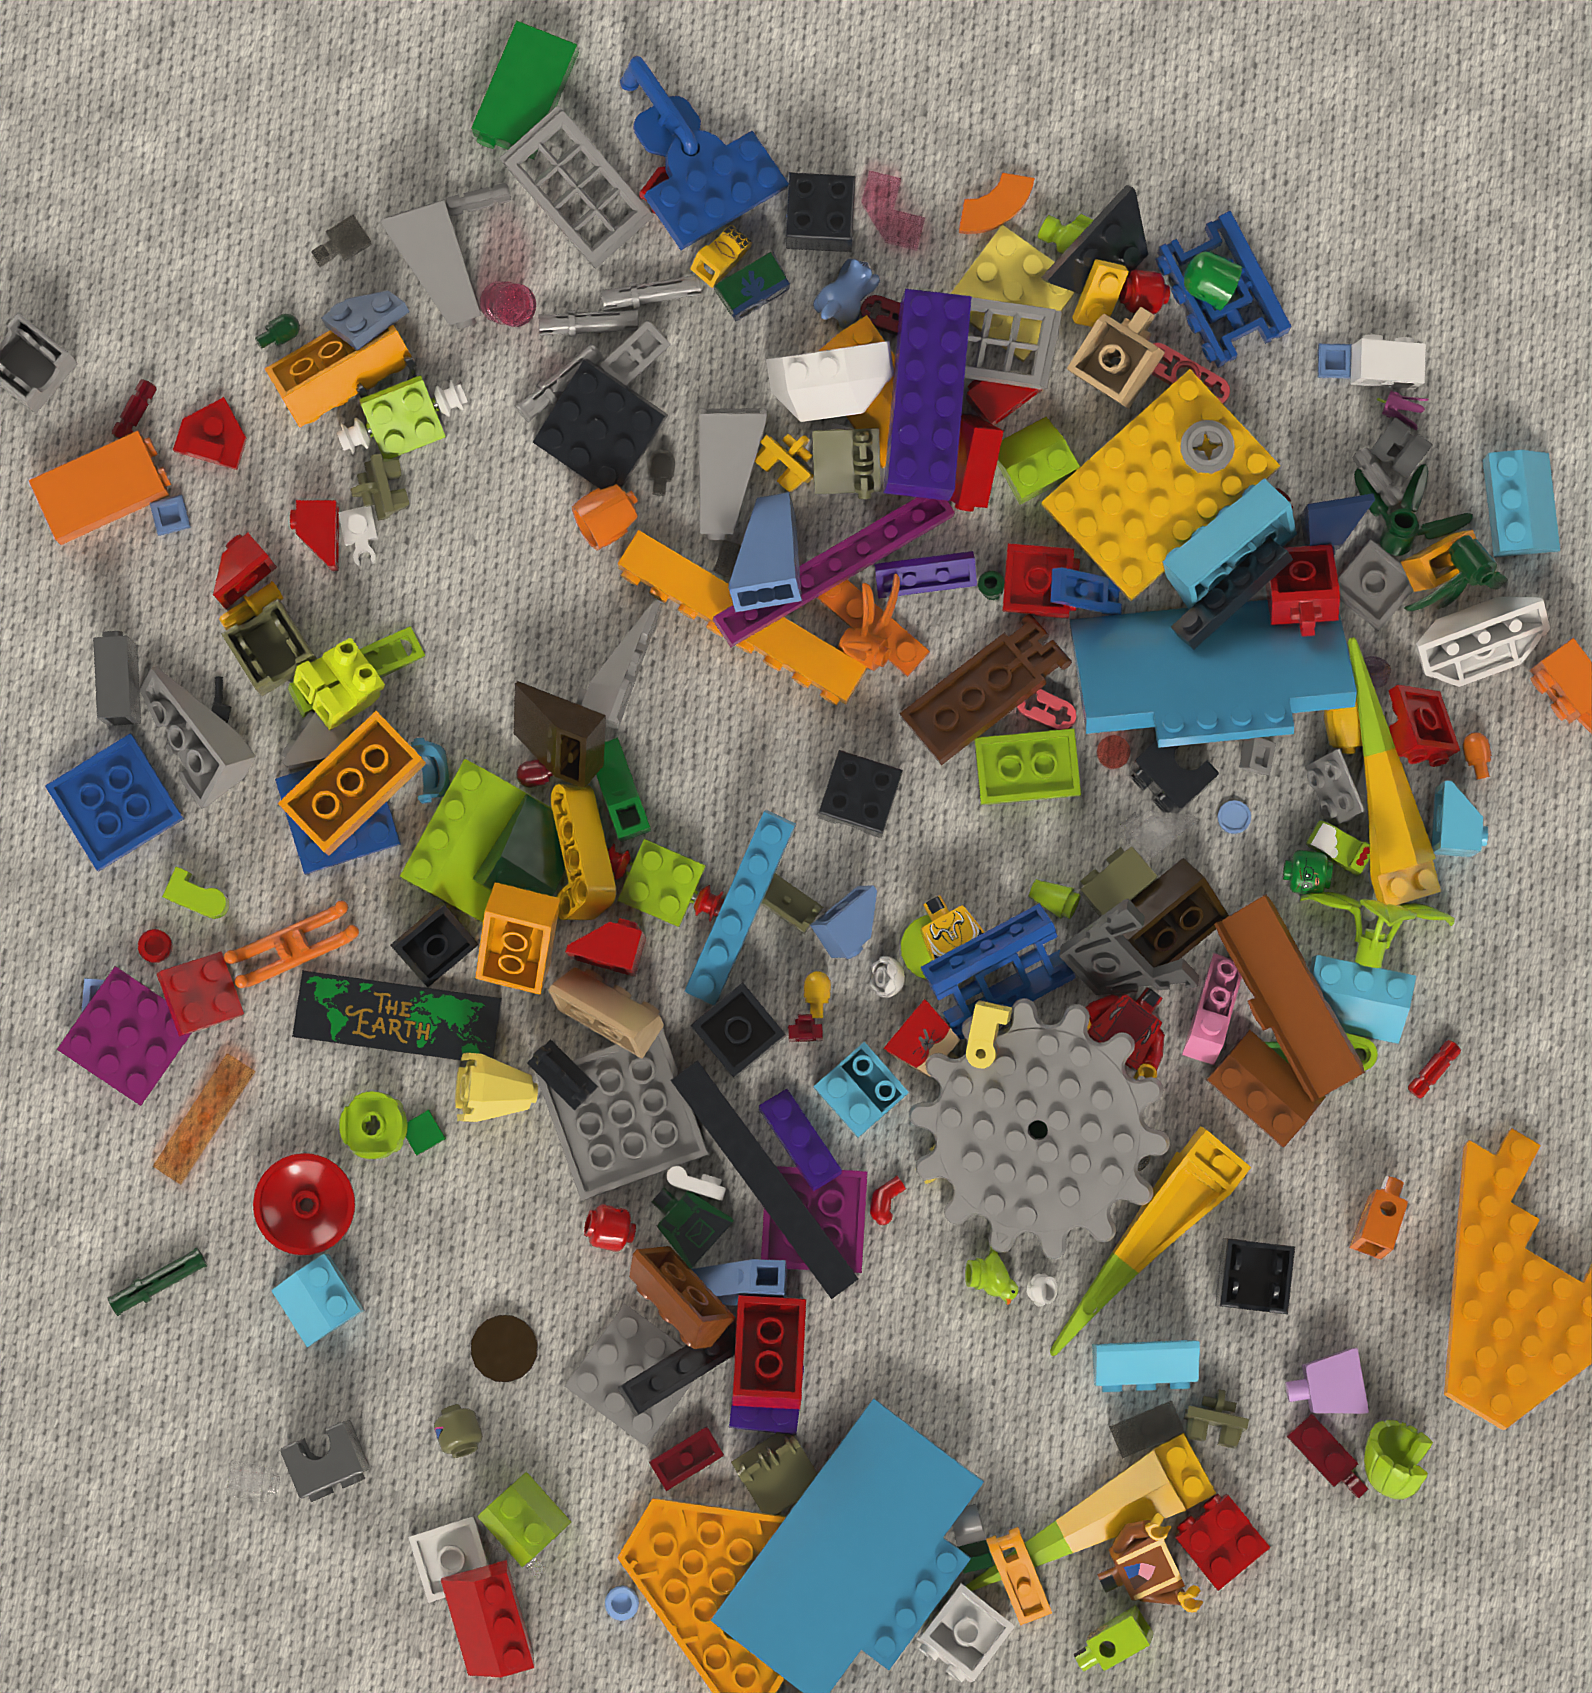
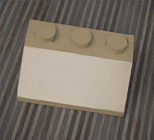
M574 967L550 986L548 991L560 1012L643 1059L664 1026L660 1015H658L660 1011L656 1007L645 1001L639 1004L630 999L632 995L618 985H614L611 988L602 983L604 979L590 969H586L583 972Z

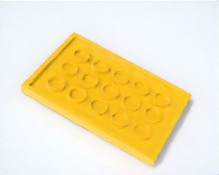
M1189 369L1041 502V505L1130 601H1133L1165 572L1163 561L1171 550L1184 545L1191 539L1192 534L1198 528L1207 526L1212 522L1222 508L1235 503L1242 497L1243 492L1249 486L1256 485L1264 478L1267 480L1280 468V465L1193 371ZM1203 420H1213L1223 424L1231 432L1234 439L1235 448L1232 459L1224 469L1213 474L1197 473L1190 466L1186 465L1181 454V440L1185 431L1194 423ZM1204 434L1202 446L1193 450L1204 451L1208 460H1211L1212 450L1222 445L1210 444L1207 435Z

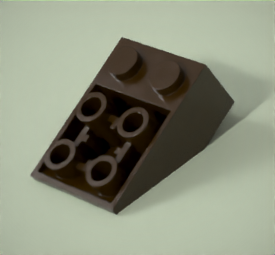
M517 681L515 683L514 735L554 777L585 789L604 766L606 715Z

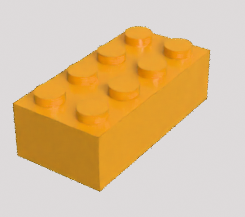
M375 711L278 804L320 849L329 856L424 767L426 762Z

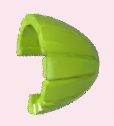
M1397 1420L1377 1422L1368 1435L1364 1454L1365 1472L1372 1487L1382 1495L1398 1500H1404L1416 1494L1428 1475L1427 1471L1417 1464L1431 1448L1432 1440L1423 1432L1418 1433L1417 1428L1411 1425L1407 1426L1404 1422L1400 1424Z

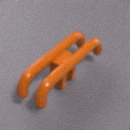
M342 900L338 901L334 906L246 946L225 952L224 960L229 964L247 960L274 947L281 958L253 972L238 975L234 981L235 985L238 988L256 985L356 939L359 935V929L355 925H349L342 932L309 946L305 937V933L346 914L348 904Z

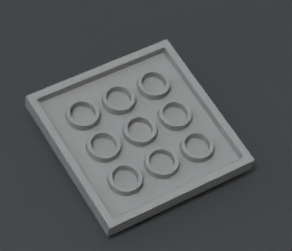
M663 1028L643 1059L615 1044L572 1060L598 1086L575 1111L536 1073L581 1201L668 1170L671 1167L709 1155L693 1110L670 1081L679 1074Z

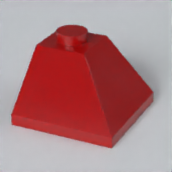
M246 533L244 536L239 534L232 538L226 544L227 550L221 556L213 596L225 609H228L277 568L249 533Z

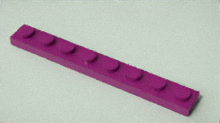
M916 497L800 565L802 601L735 612L734 605L715 615L713 622L730 648L951 519L954 517L955 511L947 500Z

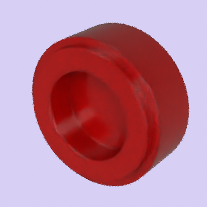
M148 930L139 938L138 951L146 961L160 963L166 960L172 952V940L162 930Z

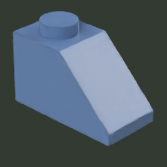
M874 885L857 886L810 925L831 958L851 959L863 950L862 945L871 938L877 890Z

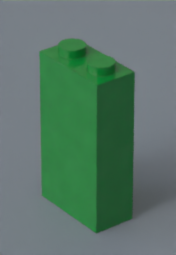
M516 20L471 127L473 136L477 137L476 142L490 149H494L497 145L508 150L558 105L579 55L578 45ZM539 148L528 158L535 160Z

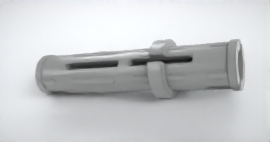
M695 274L645 284L630 282L629 286L602 289L600 292L603 310L607 311L630 306L636 309L640 308V305L652 302L701 296L699 276Z
M638 309L592 313H575V310H568L566 314L538 315L540 336L569 334V337H576V334L637 331L639 329Z
M592 343L545 383L543 381L539 382L536 385L537 389L515 406L528 423L549 404L555 405L558 402L557 398L563 394L584 359H588L596 365L605 360L601 352Z

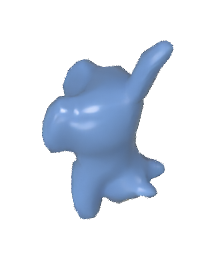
M847 259L835 282L822 288L816 296L813 306L818 313L821 312L823 320L834 317L838 320L839 326L846 329L859 320L861 301L876 289L880 283V278L877 274H872L871 266L868 262Z

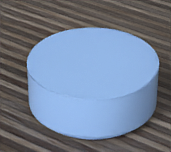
M628 1586L614 1587L605 1598L607 1613L613 1619L619 1621L632 1618L639 1607L637 1593Z

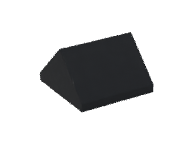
M440 902L390 946L428 988L479 944L443 902Z

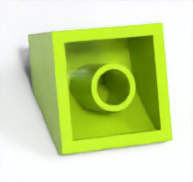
M1047 416L1004 438L1001 442L997 465L1019 505L1061 484L1080 468L1066 440Z
M527 1471L477 1516L522 1568L572 1523Z

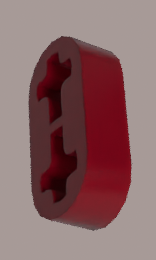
M871 295L864 299L861 304V317L863 318L867 315L877 329L897 335L899 321L892 318L893 315L899 317L900 302L880 295ZM875 303L881 304V311L888 313L889 317L878 314L876 319L870 317V311L866 310V308L873 307Z

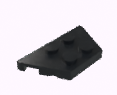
M1126 185L1041 277L1042 280L1081 294L1095 259L1124 265L1129 271L1128 274L1135 270L1149 255L1136 190Z

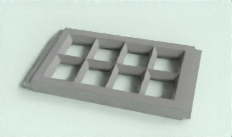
M559 105L499 157L503 165L595 269L654 217L646 205ZM560 128H563L576 144L557 160L544 143ZM539 148L553 165L534 181L520 164ZM582 150L595 166L576 182L563 165ZM556 171H559L572 187L553 203L540 186ZM601 172L614 188L595 204L582 187ZM578 193L591 209L572 225L559 208L573 195ZM620 194L633 210L614 226L601 210ZM597 215L610 231L591 247L578 230Z
M972 297L971 311L985 312L981 336L968 334V341L979 342L975 365H966L965 378L1035 389H1048L1063 312L1050 308ZM993 314L1013 317L1009 340L988 337ZM1021 318L1042 321L1037 344L1016 341ZM986 344L1007 346L1003 370L982 367ZM1015 348L1036 351L1031 374L1010 371Z

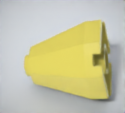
M464 1053L462 1055L461 1061H467L466 1067H459L457 1072L455 1107L463 1111V1114H457V1121L478 1122L528 1110L531 1103H536L538 1085L533 1083L532 1075L483 1054Z

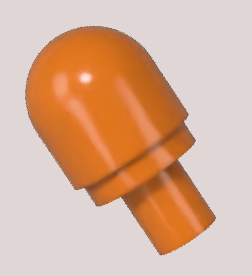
M1471 733L1465 737L1462 744L1465 761L1468 762V766H1474L1477 780L1490 777L1487 762L1491 761L1490 756H1492L1489 741L1481 733Z

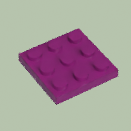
M114 966L56 1050L141 1106L192 1033L179 1037L166 999L117 966Z
M776 1166L853 1272L862 1273L868 1171L842 1170L841 1175L813 1191L797 1167ZM764 1208L761 1260H786V1269L810 1270Z

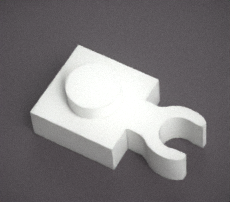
M360 507L338 512L345 545L355 544L356 549L353 558L358 567L361 566L359 556L363 552L370 553L371 561L374 564L376 562V554L370 547L369 541L377 540L378 535L372 507Z

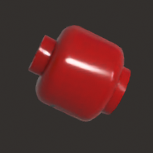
M1133 270L1126 277L1119 295V301L1131 313H1136L1140 307H1143L1155 315L1161 310L1163 304L1168 303L1170 286L1165 284L1161 273Z
M601 1204L595 1210H590L584 1226V1236L588 1237L589 1243L593 1247L613 1252H619L626 1243H632L636 1233V1224L631 1223V1214L628 1210L606 1204Z

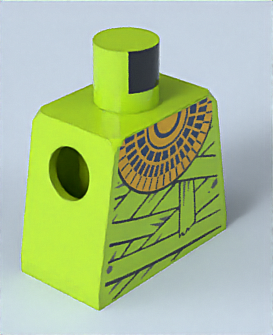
M1134 1605L1089 1633L1086 1640L1087 1646L1074 1653V1657L1084 1672L1098 1663L1105 1671L1150 1646L1154 1633L1137 1605ZM1110 1641L1115 1645V1648H1107L1103 1642Z

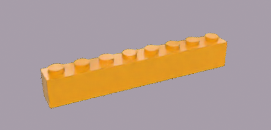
M638 530L617 563L619 569L623 571L620 576L638 586L639 582L644 583L651 588L649 593L664 603L669 598L680 605L677 609L680 613L692 620L699 616L708 622L706 625L707 629L723 637L713 622V617L733 605L729 584ZM785 617L736 645L749 654H752L753 650L764 655L763 662L777 671L784 667L794 673L791 678L803 687L809 688L812 684L822 690L820 696L836 706L839 701L845 705L847 704L867 671V666Z

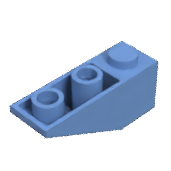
M750 1259L692 1269L724 1305H738V1295L786 1298V1260Z

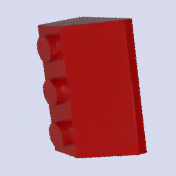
M619 918L618 923L608 922L568 944L565 952L572 960L636 977L646 937L638 923Z
M507 1560L441 1578L468 1676L502 1678L535 1668L534 1653Z

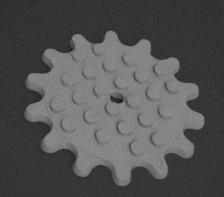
M1022 998L1017 1000L1012 1006V1020L1009 1027L998 1031L996 1042L999 1047V1053L989 1067L976 1068L972 1066L967 1060L966 1053L957 1059L950 1058L942 1053H935L927 1059L925 1064L927 1073L940 1084V1096L934 1102H921L913 1105L909 1112V1119L914 1126L931 1131L935 1136L936 1143L930 1153L918 1159L915 1167L917 1174L922 1179L945 1178L952 1184L953 1196L944 1208L945 1218L950 1223L962 1224L973 1215H982L990 1222L989 1244L996 1252H1007L1012 1248L1018 1235L1029 1232L1038 1237L1042 1252L1046 1257L1057 1259L1064 1255L1066 1251V1237L1071 1229L1082 1227L1087 1229L1097 1241H1110L1116 1233V1226L1110 1214L1113 1203L1124 1199L1137 1205H1145L1152 1199L1153 1188L1151 1184L1139 1175L1138 1163L1145 1156H1157L1166 1153L1170 1147V1138L1164 1131L1148 1127L1144 1122L1143 1112L1148 1105L1160 1100L1164 1089L1161 1081L1157 1078L1149 1077L1136 1080L1127 1074L1125 1063L1135 1048L1134 1039L1129 1034L1121 1032L1115 1034L1106 1042H1096L1090 1038L1087 1032L1090 1016L1084 1006L1078 1004L1071 1005L1067 1008L1059 1023L1048 1025L1039 1019L1037 1008L1033 1001ZM973 1016L968 1017L962 1025V1032L967 1043ZM1036 1120L1044 1122L1048 1128L1046 1137L1035 1139L1029 1131L1031 1122Z

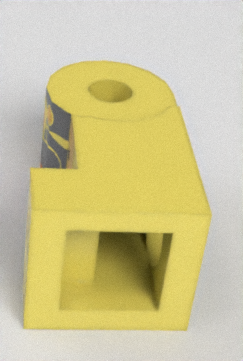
M980 1000L975 1004L966 1049L967 1060L972 1066L986 1068L995 1061L999 1053V1047L996 1042L999 1024L1007 1025L1010 1021L1012 1007Z

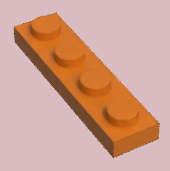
M848 579L816 597L852 629H862L863 592ZM875 603L874 620L868 626V632L872 634L884 613ZM892 618L887 626H883L879 637L888 641L887 648L891 650L888 661L907 677L930 653L925 646Z

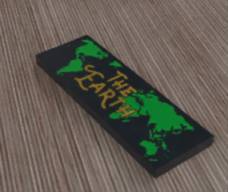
M302 970L292 1037L461 1061L464 1053L483 1054L494 1059L502 998Z

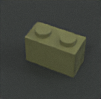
M1132 846L1126 851L1122 847L1117 849L1106 859L1110 864L1100 873L1095 868L1080 881L1084 887L1080 889L1079 893L1099 917L1123 900L1129 899L1131 901L1158 877Z

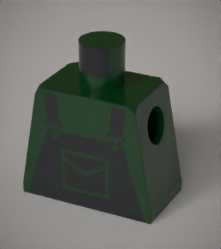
M664 1187L651 1201L665 1215L658 1223L657 1228L691 1269L734 1222L731 1217L690 1191H687L678 1200Z

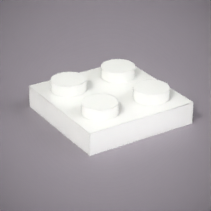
M475 1515L408 1537L428 1603L446 1598L441 1578L490 1565Z

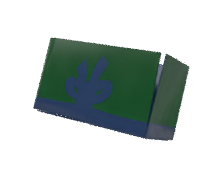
M772 251V253H767L715 285L714 291L736 322L745 317L738 318L748 309L758 305L753 310L755 311L787 292L790 288V283ZM785 289V290H784L781 294H779L778 296H776V297H774V298H772V299H770V300H767L768 298H770V297H771L772 295H774L775 293L779 292L780 290Z

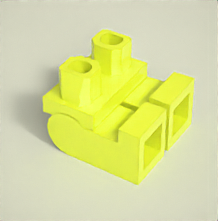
M348 638L337 644L334 648L324 652L321 658L311 663L306 661L298 665L293 682L309 704L313 703L312 708L329 731L376 702L381 695L380 691L385 686L376 670L367 661L352 638Z

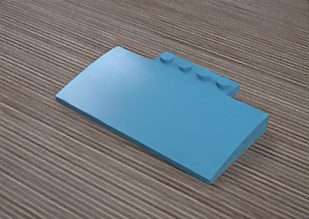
M1268 600L1249 601L1194 650L1179 638L1171 628L1189 610L1188 608L1070 619V631L1086 734L1155 727L1158 748L1294 734L1292 713L1355 707L1357 690L1340 613L1339 621L1316 622L1314 627L1315 636H1301L1299 623L1271 625Z
M873 1398L714 1614L711 1621L803 1693H830L861 1650L887 1670H890L971 1559V1557L945 1539L944 1536L982 1486L984 1480Z

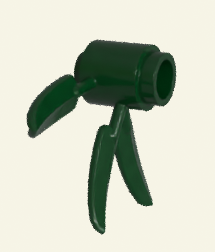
M1426 464L1417 468L1405 490L1400 506L1404 509H1398L1390 515L1387 513L1389 510L1388 506L1364 476L1363 471L1357 468L1354 473L1355 483L1360 495L1374 493L1375 501L1369 507V510L1374 516L1381 514L1386 521L1380 535V545L1391 555L1401 556L1408 553L1416 536L1425 534V538L1428 540L1439 538L1463 528L1473 519V514L1463 513L1422 524L1421 529H1419L1417 517L1413 512L1418 511L1427 484L1429 471Z
M1469 535L1463 536L1455 541L1449 549L1451 562L1459 570V573L1431 594L1405 606L1404 609L1416 611L1445 597L1436 606L1437 609L1444 608L1461 595L1468 583L1472 586L1478 584L1480 586L1486 585L1491 589L1498 590L1504 583L1508 582V579L1500 572H1495L1497 568L1496 561L1477 539H1472Z

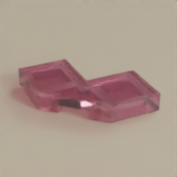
M869 171L861 201L862 206L885 243L917 251L925 217L894 210L901 178Z

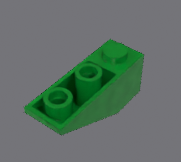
M618 737L606 741L604 766L596 774L621 843L652 832Z

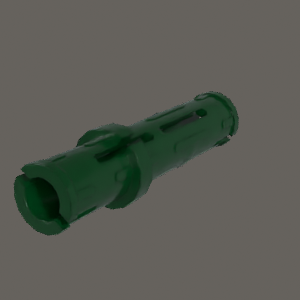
M195 1248L188 1254L165 1265L143 1279L140 1277L134 1279V1284L107 1297L115 1314L119 1316L143 1301L145 1303L150 1302L153 1295L208 1265L200 1250Z

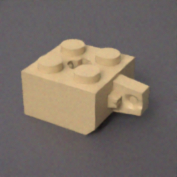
M1140 307L1131 321L1125 318L1122 324L1106 314H1103L1096 321L1066 369L1129 409L1165 353L1148 341L1152 334L1147 330L1153 322L1155 315ZM1113 357L1121 359L1118 365L1111 363Z

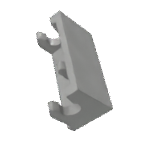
M647 320L600 364V368L628 386L671 344Z

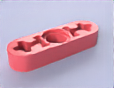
M1153 343L1165 352L1162 357L1165 362L1171 365L1173 358L1178 362L1173 366L1170 376L1165 374L1168 367L1162 363L1157 364L1152 375L1172 385L1177 381L1176 372L1182 367H1188L1193 370L1199 379H1201V375L1207 377L1204 380L1206 386L1213 388L1215 384L1221 387L1219 392L1223 397H1216L1223 405L1225 404L1230 394V387L1225 379L1165 344Z

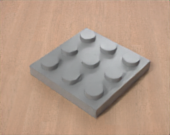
M624 1303L564 1387L647 1447L694 1381L635 1417L618 1387L684 1346Z

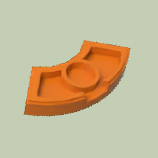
M1002 173L998 185L989 194L977 199H964L959 233H984L999 228V226L1008 222L1026 204L1035 178Z

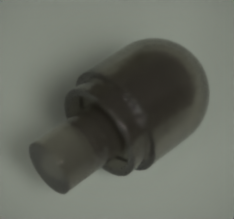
M666 449L654 451L649 459L648 475L649 480L654 481L652 494L656 496L666 495L667 482H672L674 477L675 457Z

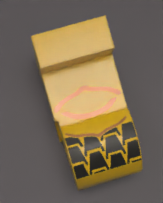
M730 225L710 245H705L698 251L690 270L713 288L737 265L738 261L750 249L753 242L733 225ZM704 263L712 268L715 273H708L704 268Z

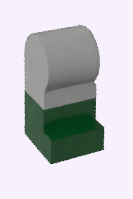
M977 1505L966 1506L952 1525L957 1548L971 1557L962 1570L963 1574L993 1567Z

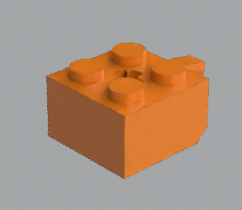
M1572 638L1530 670L1534 676L1530 679L1541 694L1546 692L1553 703L1550 706L1561 721L1566 719L1570 724L1577 719L1592 734V662L1576 640Z

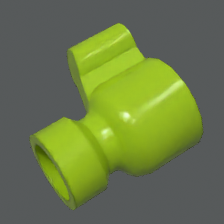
M1080 214L1072 223L1065 226L1061 224L1059 219L1048 215L1039 230L1037 238L1048 244L1055 243L1057 251L1063 254L1092 223L1093 219Z

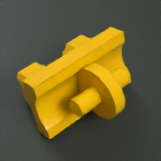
M788 433L782 439L790 447L788 451L771 436L766 435L760 441L763 446L757 453L755 462L766 472H769L779 460L784 463L788 468L776 481L788 492H793L803 482L809 483L814 477L795 458L798 455L805 462L812 458L813 455L805 448L810 440L807 436L803 435L796 440Z

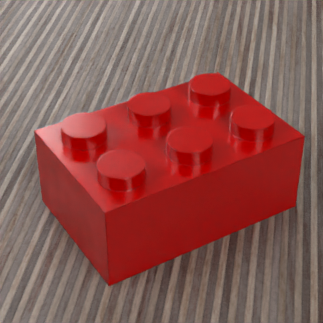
M738 1295L732 1406L801 1409L806 1299Z

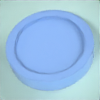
M1228 801L1218 811V823L1224 831L1238 834L1249 826L1251 812L1247 805L1241 801Z

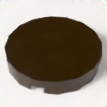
M498 1315L487 1319L476 1329L471 1340V1357L475 1367L484 1377L495 1382H512L522 1378L532 1369L538 1357V1341L534 1330L524 1320L513 1315Z

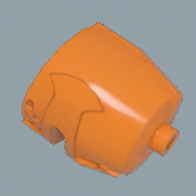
M616 484L602 490L598 488L588 493L572 506V512L580 532L588 544L598 551L612 544L628 532V527L638 518L636 508L634 507L638 500L632 491L626 493Z

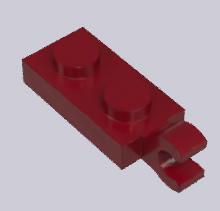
M798 1014V1019H795V1025H788L789 1042L823 1041L822 1024H815V1018H812V1014Z
M1312 1413L1286 1436L1332 1487H1335L1342 1481L1356 1498H1360L1369 1490L1352 1472L1359 1465L1358 1462Z

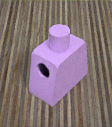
M1348 1348L1302 1365L1304 1379L1285 1382L1288 1401L1294 1402L1308 1399L1309 1409L1312 1413H1369L1358 1348Z

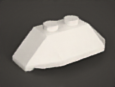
M889 341L766 359L771 393L800 422L862 414L894 375Z
M1498 596L1436 619L1416 643L1423 673L1426 676L1434 677L1460 687L1522 664L1536 647L1541 637L1545 636L1550 630L1544 600L1537 597Z

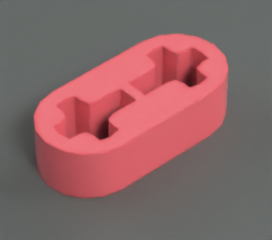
M1042 689L1034 694L1037 695L1036 701L1045 706L1044 710L1037 707H1032L1030 711L1026 710L1025 702L1016 707L1023 716L1052 730L1070 729L1076 720V710L1072 704ZM1062 707L1067 709L1066 715L1070 718V721H1063L1061 725L1056 724V717L1047 712L1048 708L1058 712Z

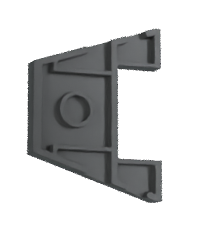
M1129 899L1120 902L1060 946L1059 957L1095 995L1138 992V987L1154 986L1157 990H1170V984L1185 983L1186 988H1195L1199 984V975L1184 959L1153 968L1122 935L1144 927L1145 916Z

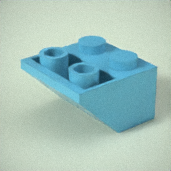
M865 1042L813 1086L857 1138L864 1134L909 1093Z

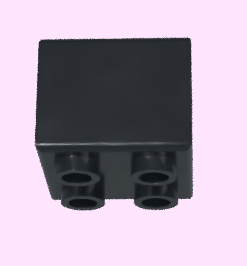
M789 172L786 249L852 252L856 176Z
M1156 740L1135 760L1131 766L1133 774L1130 777L1143 791L1147 787L1156 796L1153 802L1164 814L1167 815L1171 812L1173 815H1178L1215 780L1219 772L1208 760L1195 770L1181 768L1175 761V750L1180 746L1158 748Z
M838 750L818 812V819L834 824L840 823L863 831L865 834L882 839L903 770Z
M1223 1238L1215 1306L1288 1315L1295 1246Z

